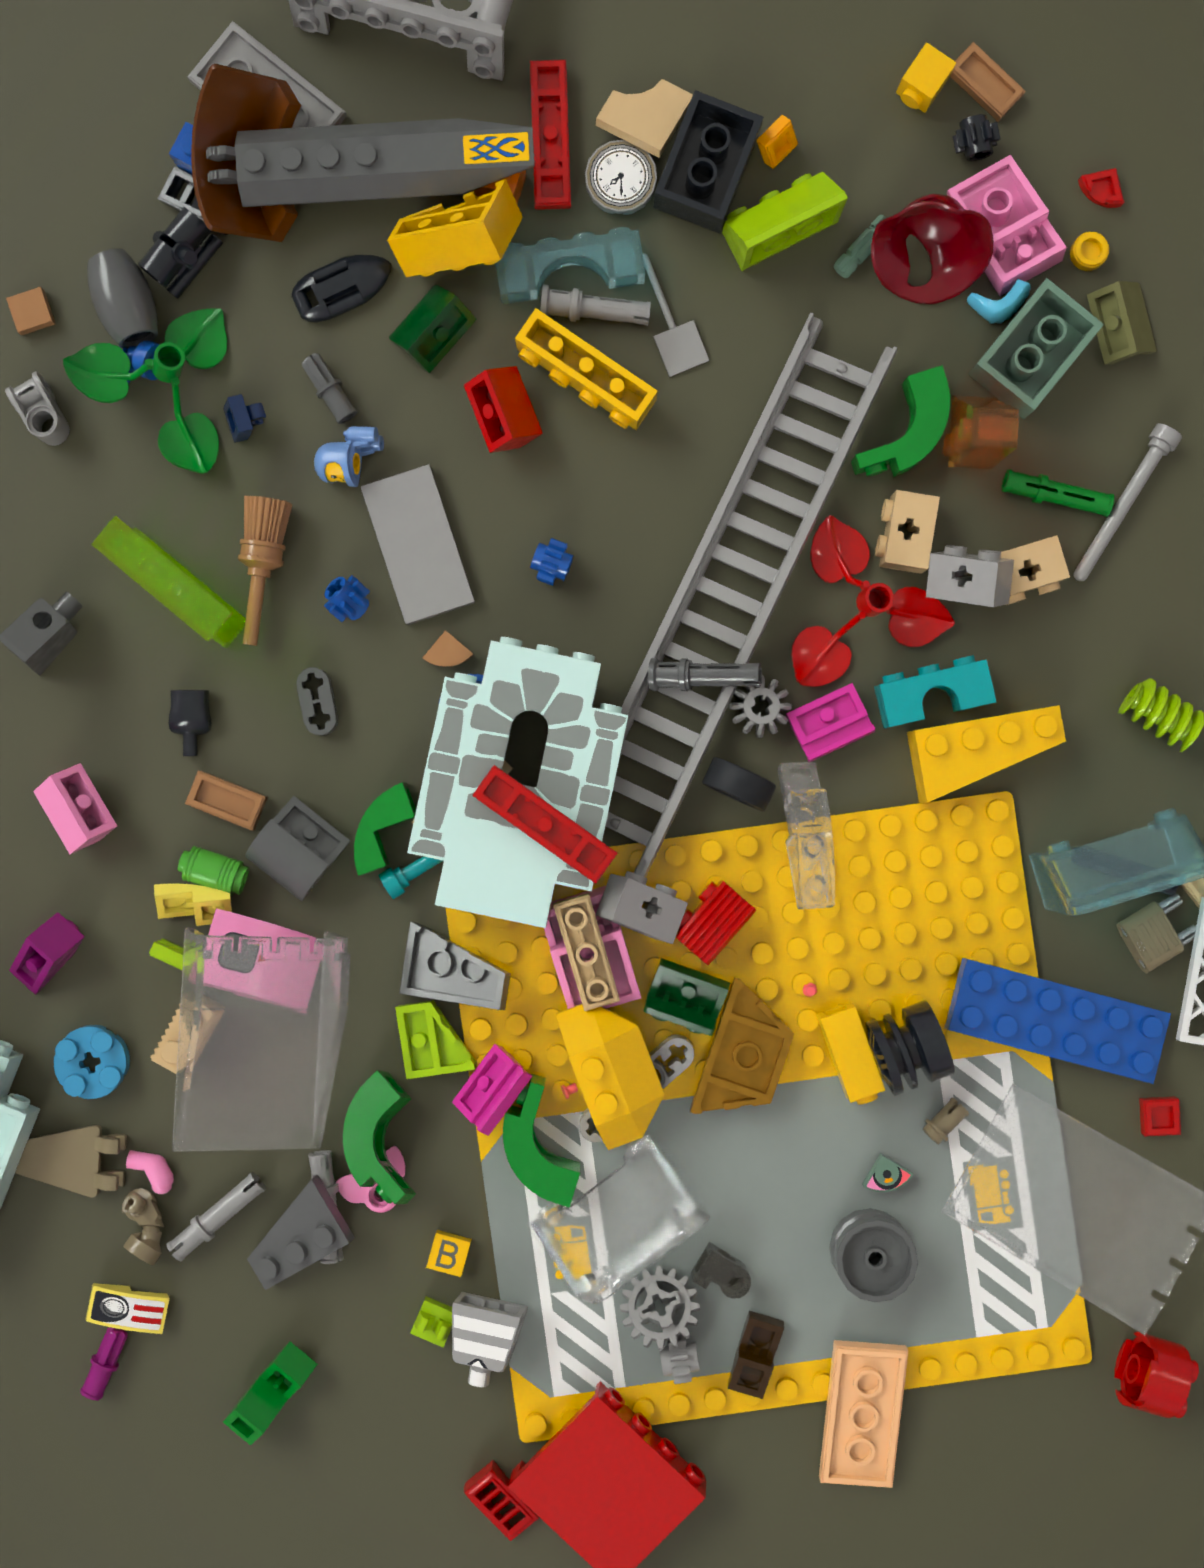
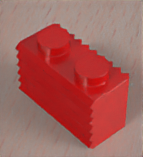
M720 880L717 885L711 881L698 896L702 902L693 913L689 909L685 910L676 934V938L708 966L757 911L723 880Z

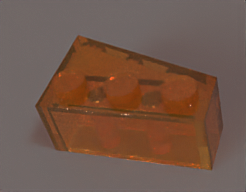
M952 395L950 434L945 435L943 447L944 456H949L948 467L992 469L1017 448L1019 409L1011 405H1004L1005 402L997 401V398Z

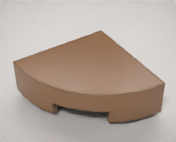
M445 630L423 656V659L435 666L452 667L465 663L474 654Z

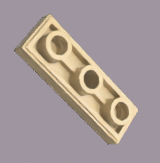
M589 893L553 903L584 1011L619 1002L620 997ZM583 948H591L594 954L590 958H583L580 955V951Z

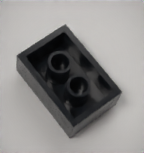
M695 90L656 188L653 208L721 234L757 142L756 140L759 137L764 117Z

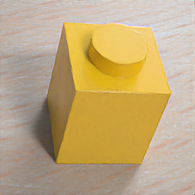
M926 42L902 77L896 94L901 97L903 103L908 107L920 109L926 113L950 78L957 62Z

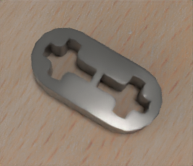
M309 667L304 669L297 678V691L305 727L311 733L326 736L331 734L338 725V712L332 682L325 671L316 667ZM315 674L317 679H323V685L318 687L319 699L314 698V692L311 689L305 688V683L310 681V675ZM316 704H321L323 714L330 715V721L325 722V729L322 730L319 725L312 723V718L318 715Z

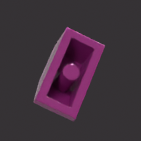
M57 912L25 939L9 971L36 995L75 954L85 936L80 933L75 923L66 920Z

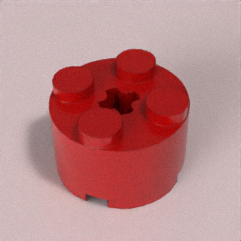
M1143 1332L1133 1333L1137 1337L1134 1340L1126 1339L1119 1351L1115 1364L1114 1378L1121 1380V1390L1115 1389L1119 1402L1124 1406L1160 1417L1182 1418L1187 1411V1398L1191 1383L1196 1381L1199 1374L1197 1361L1191 1360L1188 1350L1182 1344Z

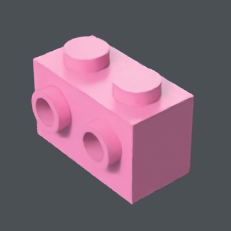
M81 763L49 776L33 791L69 854L100 841L117 827Z

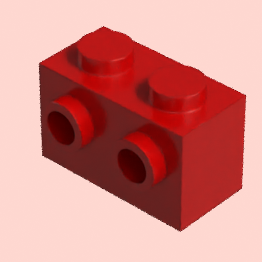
M517 366L486 369L464 384L490 453L521 448L543 434Z

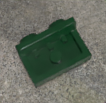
M661 958L648 990L643 1011L657 1020L669 1021L686 1027L693 1033L713 1036L718 1015L729 991L730 982Z

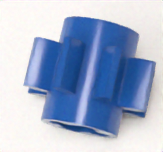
M551 538L549 545L538 544L530 566L531 569L538 571L537 580L552 586L556 578L565 581L574 555L566 553L567 543Z
M353 575L348 580L344 577H338L325 590L324 596L328 602L325 603L324 607L340 622H343L346 617L350 620H356L369 607V600L365 596L369 594L370 590Z

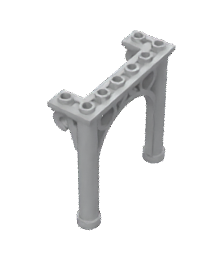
M289 0L293 25L306 32H319L329 35L330 23L328 14H331L338 19L359 21L376 29L385 28L400 32L410 38H423L438 42L444 47L467 50L468 72L474 73L483 79L493 78L503 81L504 32L513 0H468L471 5L463 11H455L444 7L441 4L442 0H432V7L417 3L427 2V0Z

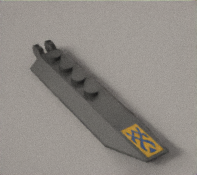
M459 118L237 131L235 147L227 145L210 146L206 150L207 159L212 161L236 160V171L229 169L209 171L208 182L217 185L238 184L243 207L463 195L535 166L532 127Z

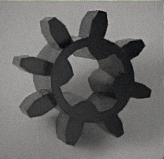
M979 114L965 118L959 123L960 129L956 130L955 136H952L956 154L964 152L967 161H978L994 153L993 147L997 146V141L1001 140L997 122L990 124L986 115Z

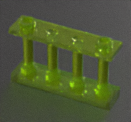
M116 515L91 544L206 641L209 642L213 638L222 647L227 649L245 627L246 618L140 529L136 527L134 529L130 528Z

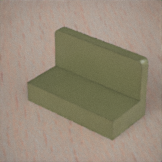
M1117 281L1087 294L1091 314L1104 324L1098 331L1097 337L1105 365H1112L1137 354H1152L1157 351L1141 287L1138 282Z

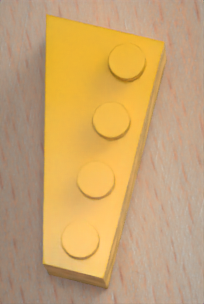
M1060 705L907 732L919 803H928L1066 742Z

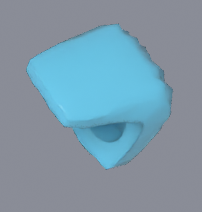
M1017 279L1007 295L1000 300L988 299L972 292L968 296L967 302L990 324H1001L1017 313L1028 297L1031 286L1030 283Z

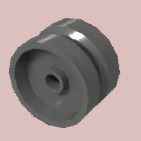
M869 1208L852 1212L841 1219L834 1229L829 1246L831 1261L847 1290L858 1298L871 1302L892 1300L907 1290L915 1278L918 1259L915 1245L898 1220L887 1212ZM876 1252V1256L869 1258L871 1253Z

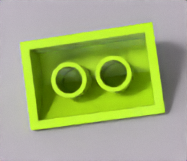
M824 172L813 177L809 173L796 179L791 184V188L781 193L778 190H774L764 195L759 200L760 204L748 210L746 206H743L731 212L727 216L728 220L724 223L722 233L741 271L838 223L848 199L845 191Z

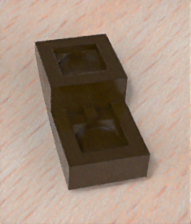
M753 1311L748 1312L734 1357L728 1389L763 1399L774 1369L773 1359L784 1331L783 1320Z

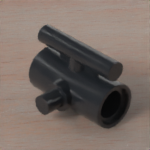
M183 207L165 231H156L154 233V245L138 265L163 287L166 288L169 285L166 290L179 299L223 242L211 233L212 231L207 228L200 218Z

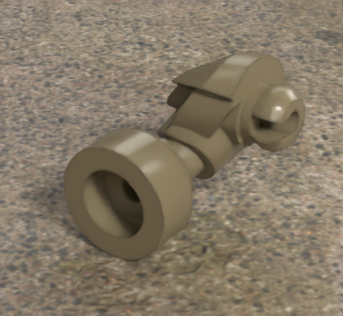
M139 1188L129 1192L122 1203V1213L126 1214L129 1219L137 1222L143 1230L142 1232L132 1233L123 1247L142 1261L154 1266L162 1254L160 1246L162 1232L160 1227H164V1224L161 1220L162 1215L157 1207L154 1195L146 1189Z

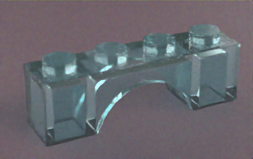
M618 227L610 230L609 234L597 236L592 232H583L574 235L573 239L563 241L550 237L539 240L536 245L523 246L521 243H510L503 258L496 263L502 304L538 299L540 289L547 277L557 269L570 265L584 266L595 271L604 280L609 289L644 284L645 268L639 229L630 231L629 227Z

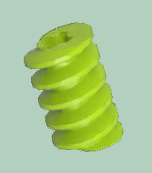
M1148 678L1136 684L1125 697L1118 713L1122 715L1130 708L1133 709L1132 722H1136L1144 716L1146 718L1143 724L1144 730H1148L1154 724L1158 725L1155 737L1160 738L1168 732L1170 736L1167 745L1172 746L1181 740L1182 744L1179 752L1185 751L1197 739L1204 726V712L1202 710L1193 712V705L1189 702L1181 704V698L1177 694L1168 696L1169 690L1165 686L1156 688L1157 683L1153 678Z

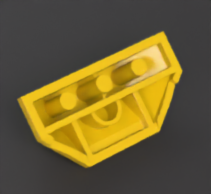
M582 1004L556 1013L568 1058L594 1125L607 1149L611 1150L643 1138L665 1094L638 1024L603 1007L584 1011Z

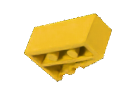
M504 179L496 182L495 191L476 197L474 191L464 194V202L444 209L442 203L399 219L387 241L405 276L421 275L427 277L439 271L449 269L459 271L471 265L482 263L492 265L500 261L523 218L507 180Z

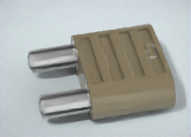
M1174 894L1160 903L1153 901L1116 924L1118 932L1144 973H1149L1184 951V945L1194 940L1196 925H1192L1177 934L1166 916L1167 913L1183 904L1178 894Z

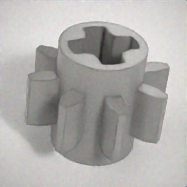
M679 1335L677 1336L678 1347H674L669 1340L668 1347L660 1350L663 1376L673 1375L674 1384L692 1382L690 1372L700 1371L696 1343L686 1344L685 1337Z

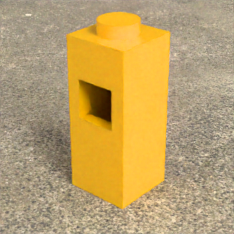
M849 1002L816 1014L845 1097L850 1103L856 1101L858 1105L876 1100L878 1098L877 1093L885 1091L856 1007Z

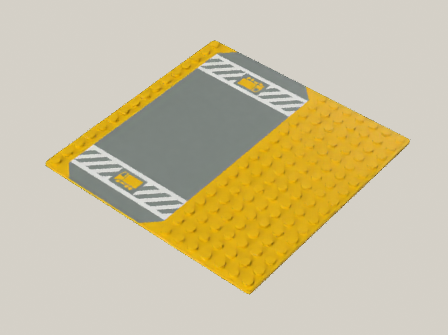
M1002 791L664 839L646 876L647 882L645 885L655 889L656 884H661L676 890L677 894L675 897L687 902L686 910L689 909L693 913L702 902L698 896L711 881L717 885L720 880H723L757 911L709 966L676 937L674 943L669 944L621 926L641 998L606 1009L638 1024L649 1053L667 1037L680 1034L691 1041L694 1048V1059L688 1068L663 1089L665 1095L643 1138L611 1150L607 1149L603 1141L594 1143L586 1140L580 1132V1117L588 1107L568 1058L556 1018V1013L568 1008L544 928L446 908L450 941L511 973L505 1010L459 1003L465 1046L476 1060L477 1067L492 1046L497 1044L512 1055L526 1072L545 1077V1087L534 1120L536 1136L543 1147L549 1152L580 1162V1175L570 1208L555 1204L530 1191L512 1170L503 1144L505 1114L489 1136L477 1130L500 1300L528 1306L524 1323L509 1362L519 1438L522 1442L530 1443L550 1440L595 1395L596 1385L600 1381L608 1389L610 1387L616 1389L624 1398L625 1405L635 1414L639 1412L644 1415L651 1425L827 1401L834 1340L906 1345L908 1360L904 1390L1083 1365L1091 1362L1092 1351L1050 1057L944 1029L962 958L1039 978L1014 799L1010 792ZM639 842L610 846L618 854L596 884L593 882L592 890L606 886L611 874L625 877L627 871L634 873L646 846ZM555 884L552 901L586 892L587 890ZM661 958L730 982L729 991L734 977L739 978L794 1033L771 1104L746 1105L730 1110L717 1109L703 1111L701 1114L690 1113V1107L728 994L718 1015L713 1036L693 1033L681 1025L655 1019L650 1014L645 1013L643 1009L648 990ZM805 984H815L817 993L812 997H807L803 993ZM924 1000L927 1001L940 1024L950 1049L955 1068L954 1074L930 1082L921 1068L916 1070L917 1088L911 1089L904 1076L901 1075L904 1093L894 1096L887 1083L882 1079L885 1091L877 1093L878 1098L876 1100L858 1105L856 1101L850 1103L845 1097L816 1014L851 1002L857 1009L868 1040L867 1021L875 1019L883 1033H886L883 1015H891L898 1027L904 1026L902 1008ZM673 1044L670 1046L671 1056L663 1062L660 1055L656 1058L663 1064L667 1073L672 1070L668 1067V1063L674 1057H679L681 1060L685 1058L684 1049L686 1046L682 1045L678 1048ZM655 1068L658 1078L660 1080L661 1073L658 1069ZM470 1070V1071H468V1072H469V1078H470V1076L473 1074V1072H474L475 1070ZM575 1083L578 1091L569 1095V1099H566L561 1086L564 1085L566 1087ZM953 1097L958 1101V1105L961 1104L969 1112V1115L947 1135L949 1139L947 1142L942 1140L938 1145L922 1129L926 1125L925 1120H931ZM516 1100L512 1104L513 1106L522 1107L516 1104ZM592 1117L589 1118L588 1128L591 1131L596 1128ZM880 1153L914 1174L905 1185L889 1192L872 1191L862 1185ZM872 1208L887 1212L899 1221L916 1247L918 1266L915 1278L904 1293L892 1300L871 1302L858 1298L847 1290L832 1264L829 1248L832 1233L841 1219L856 1210ZM876 1252L871 1253L869 1258L876 1256ZM657 1266H661L663 1275H668L669 1271L674 1268L677 1272L676 1279L678 1281L684 1276L689 1278L686 1290L695 1288L698 1295L691 1299V1302L700 1304V1311L692 1312L691 1315L698 1320V1325H688L686 1328L691 1337L689 1339L685 1338L686 1344L696 1343L700 1371L690 1372L692 1382L674 1384L673 1375L663 1376L657 1341H652L648 1348L644 1347V1336L641 1335L634 1340L631 1337V1333L635 1327H625L622 1322L629 1316V1313H623L620 1310V1305L629 1303V1300L623 1296L622 1292L623 1290L633 1291L634 1287L630 1279L634 1277L639 1281L643 1280L642 1270L645 1268L650 1275H655ZM657 1284L659 1289L666 1292L678 1291L670 1285ZM646 1290L640 1294L636 1303V1310L637 1307L644 1304L647 1296ZM661 1299L655 1301V1309L650 1312L657 1311L659 1316H664L666 1314L665 1307L669 1303L663 1304ZM685 1306L677 1310L673 1320L675 1327L680 1323L684 1315ZM749 1311L784 1321V1331L773 1359L774 1369L763 1399L728 1389L734 1357ZM656 1324L642 1325L652 1332H663L661 1326ZM665 1341L664 1347H668V1341Z

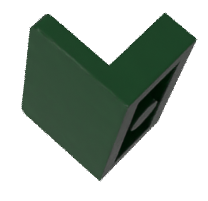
M434 285L394 330L389 339L395 345L405 350L423 370L430 374L477 319L456 295L438 285Z

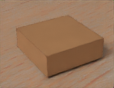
M37 287L6 298L17 332L20 335L56 324L43 288Z

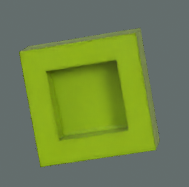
M426 1296L410 1334L444 1348L452 1329V1307Z

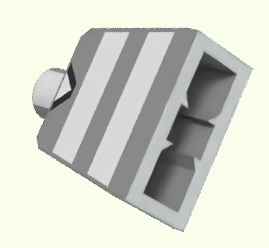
M461 1292L452 1304V1356L454 1362L470 1366L468 1383L470 1385L487 1387L490 1382L491 1371L503 1372L512 1358L528 1306Z

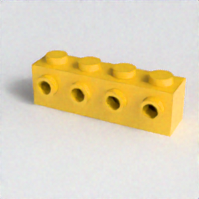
M537 308L534 309L515 337L517 350L520 351L518 356L524 362L534 368L539 364L550 372L549 378L563 388H567L570 385L580 392L578 397L583 402L595 409L598 405L610 412L608 417L624 429L630 426L637 430L657 401L658 391Z

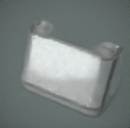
M649 1135L628 1143L625 1147L626 1153L623 1156L625 1163L574 1201L570 1208L551 1203L542 1208L537 1214L539 1218L531 1223V1226L578 1299L591 1304H598L608 1299L628 1284L632 1277L636 1278L642 1273L643 1269L649 1268L704 1226L710 1219V1215Z

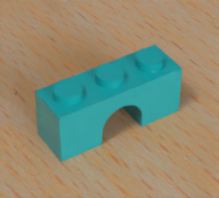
M974 655L953 660L954 667L940 670L938 663L917 668L918 676L905 678L904 672L883 676V684L874 686L883 728L925 719L922 702L924 695L931 688L941 689L948 694L953 712L997 702L987 659L976 662Z

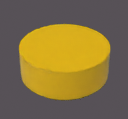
M1097 232L1081 234L1070 248L1072 263L1082 271L1096 270L1106 261L1109 255L1107 240Z

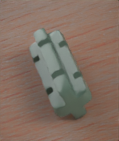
M879 215L871 223V226L866 228L851 244L846 254L843 253L837 259L834 269L841 277L849 278L858 267L857 265H861L871 254L873 234L879 222L886 218L884 215Z

